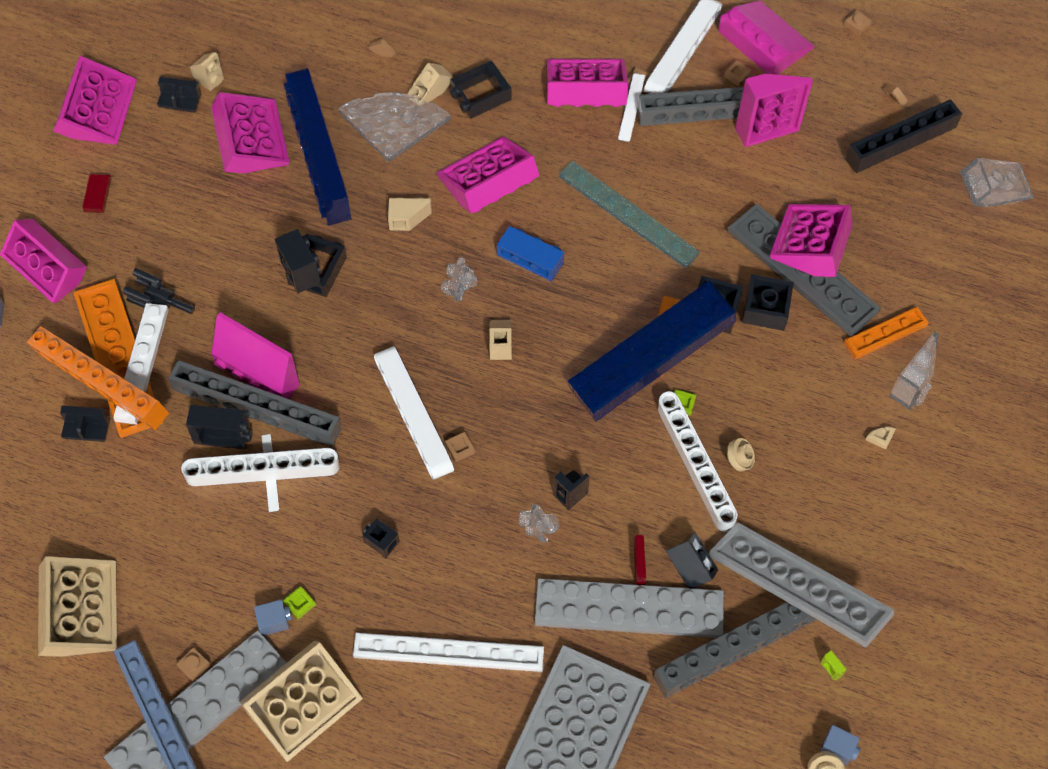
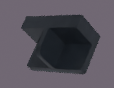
M159 77L158 85L161 91L157 102L159 108L196 112L202 95L198 82Z
M61 406L60 415L64 420L61 433L63 439L106 441L111 419L106 409Z
M574 470L570 471L567 475L559 472L554 477L553 496L567 510H570L588 494L590 476L586 473L581 477Z
M696 532L688 534L682 543L667 550L668 556L689 589L713 580L718 572L717 566Z

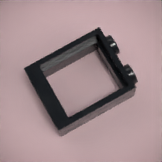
M492 60L451 79L450 94L453 99L458 100L462 112L467 113L470 119L512 100V87ZM488 79L497 92L471 104L463 90Z
M306 234L310 243L309 249L312 248L334 256L324 277H320L321 284L306 290L327 298L347 258L346 249L339 242H331L318 235ZM286 273V278H287L288 285L293 286V284L291 283V281H290V279H289V277H288V275H287V273Z
M190 405L186 427L194 444L246 450L247 443L252 440L253 431L249 428V419H246L244 410Z

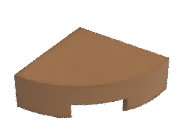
M384 39L371 42L368 47L372 52L383 57H393L396 52Z
M887 84L883 88V91L888 96L892 94L895 97L896 103L904 106L908 102L898 86Z

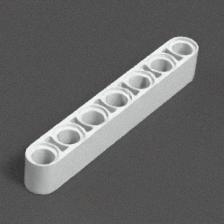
M700 0L649 77L644 92L648 94L669 92L718 17L722 3L715 0Z
M393 346L375 353L374 359L431 478L435 480L454 472L452 462L396 348Z
M664 392L659 398V415L715 526L721 532H729L736 523L737 511L678 396L673 392ZM665 403H670V404H673L674 406H672V407H666V406H664V404H665ZM678 421L681 422L683 425L676 426L673 424V422ZM689 440L692 442V444L687 445L684 444L682 441ZM697 458L700 459L702 462L697 464L694 463L692 459ZM707 477L711 479V482L706 483L701 479ZM711 497H719L722 501L714 502ZM728 516L731 518V521L725 522L721 517Z
M321 448L193 458L186 460L181 469L189 485L205 486L330 476L338 472L340 464L335 450ZM326 460H334L331 464H324ZM306 461H310V462H311V463H310L309 465H307V466H302V463H304V462H306ZM283 463H288V466L284 468L279 467ZM260 465H266L263 469H257ZM237 467H243L240 471H234ZM214 469H221L217 473H211ZM193 470H198L196 474L189 475Z

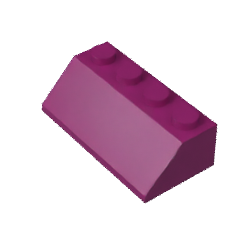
M34 219L14 220L0 252V256L52 303H57L77 287L87 269L86 265Z

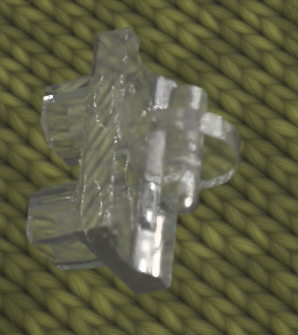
M458 258L457 263L448 264L446 269L447 275L452 279L451 281H442L441 290L446 295H452L455 301H462L465 290L476 286L478 279L473 275L474 270L465 264V258Z
M532 505L531 511H521L519 517V524L521 527H525L526 534L528 536H536L540 542H547L546 534L556 532L560 525L557 516L545 514L539 505Z

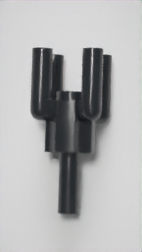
M138 268L134 269L132 275L137 277L136 283L147 287L145 292H139L128 286H125L123 294L127 295L126 301L145 308L147 303L165 305L168 308L173 306L189 314H193L195 306L174 298L175 291L162 285L161 278Z

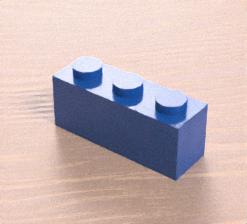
M511 226L508 227L497 244V256L551 282L564 263V252L560 248L544 243L540 238L532 237L525 234L521 229H515Z

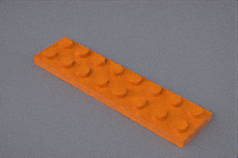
M115 279L73 292L95 361L125 379L135 344V337ZM149 382L146 393L155 399ZM108 400L112 415L114 417L117 405L113 404ZM138 420L137 424L115 422L120 438L150 428L140 420Z

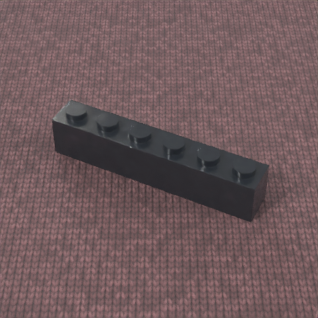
M951 99L850 144L845 159L856 173L861 172L957 128L962 112Z

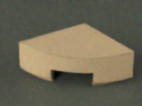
M887 426L872 430L868 434L866 441L886 449L896 429Z

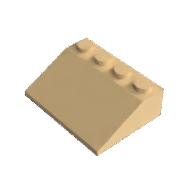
M46 556L39 566L38 656L63 657L116 650V561Z
M313 641L239 701V704L285 761L288 762L363 698L321 643Z

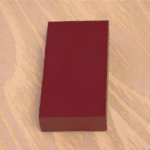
M89 174L82 206L84 212L104 213L111 183L110 175Z
M636 535L633 543L635 584L645 586L644 535Z

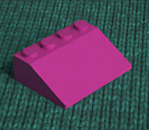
M760 0L736 6L722 15L718 32L767 74L778 75L814 48V45Z
M80 56L74 67L53 131L71 139L117 145L137 79Z
M547 59L548 105L555 107L563 105L575 107L582 105H592L594 107L611 105L620 107L627 105L628 79L624 59Z
M761 74L746 79L735 128L744 147L800 131L813 80L807 77Z
M219 92L211 109L224 171L249 173L289 165L290 161L275 99Z
M504 136L436 172L438 178L458 203L471 214L480 211L488 204L498 201L499 198L513 193L517 188L524 184H529L533 179L539 177L534 156Z
M789 204L770 253V259L813 276L836 277L853 226L850 205Z
M221 312L217 315L211 351L214 365L222 371H229L235 379L239 381L244 380L250 386L289 399L300 386L292 354Z

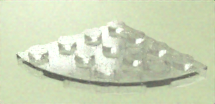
M403 93L374 94V97L362 100L357 98L338 108L339 114L387 162H390L450 121V114L438 105L419 100L418 96Z

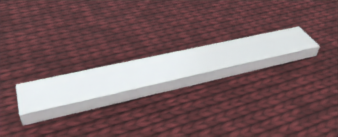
M356 633L353 657L542 672L544 647Z

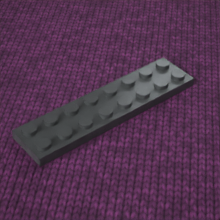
M758 204L754 205L728 227V233L783 280L794 282L793 288L850 337L854 336L880 312L881 307L839 272H837L836 277L813 276L770 259V253L781 223Z

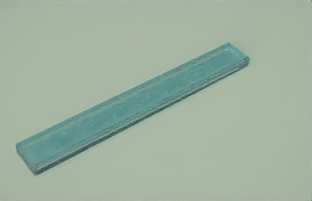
M574 161L560 173L559 178L684 268H687L699 256L700 251Z

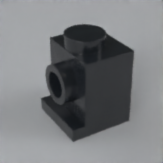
M377 518L372 524L369 523L362 533L364 543L380 553L385 559L400 542L399 534ZM380 537L383 538L380 542L376 540Z

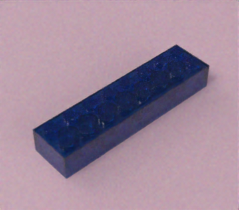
M309 68L285 74L287 82L283 83L288 107L292 110L290 111L293 123H295L296 134L300 140L301 151L305 157L306 168L309 171L311 185L314 188L315 198L319 204L321 218H326L328 226L352 220L348 195Z
M707 281L569 379L570 390L593 420L597 422L736 322V312L713 284Z

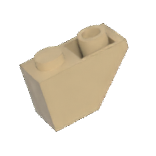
M215 52L203 55L190 66L193 79L209 91L220 85L224 80L218 54Z
M427 63L407 95L421 107L443 94L454 77L443 65Z
M422 197L416 199L389 198V230H412L431 214V199Z
M490 320V360H512L511 320Z

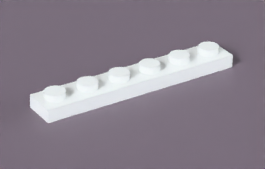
M146 303L125 375L126 381L145 393L169 311L165 305ZM116 406L113 417L115 422L137 424L138 419Z

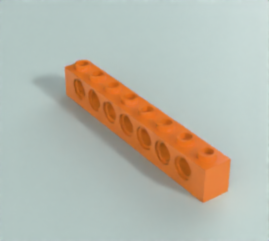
M42 326L26 342L41 357L156 431L169 415V412L158 400Z

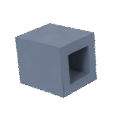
M282 600L254 607L258 628L262 636L290 629L288 621L292 620L289 606L284 607Z
M832 725L820 752L830 751L837 754L842 759L843 764L847 766L850 760L855 761L861 747L857 746L860 738Z

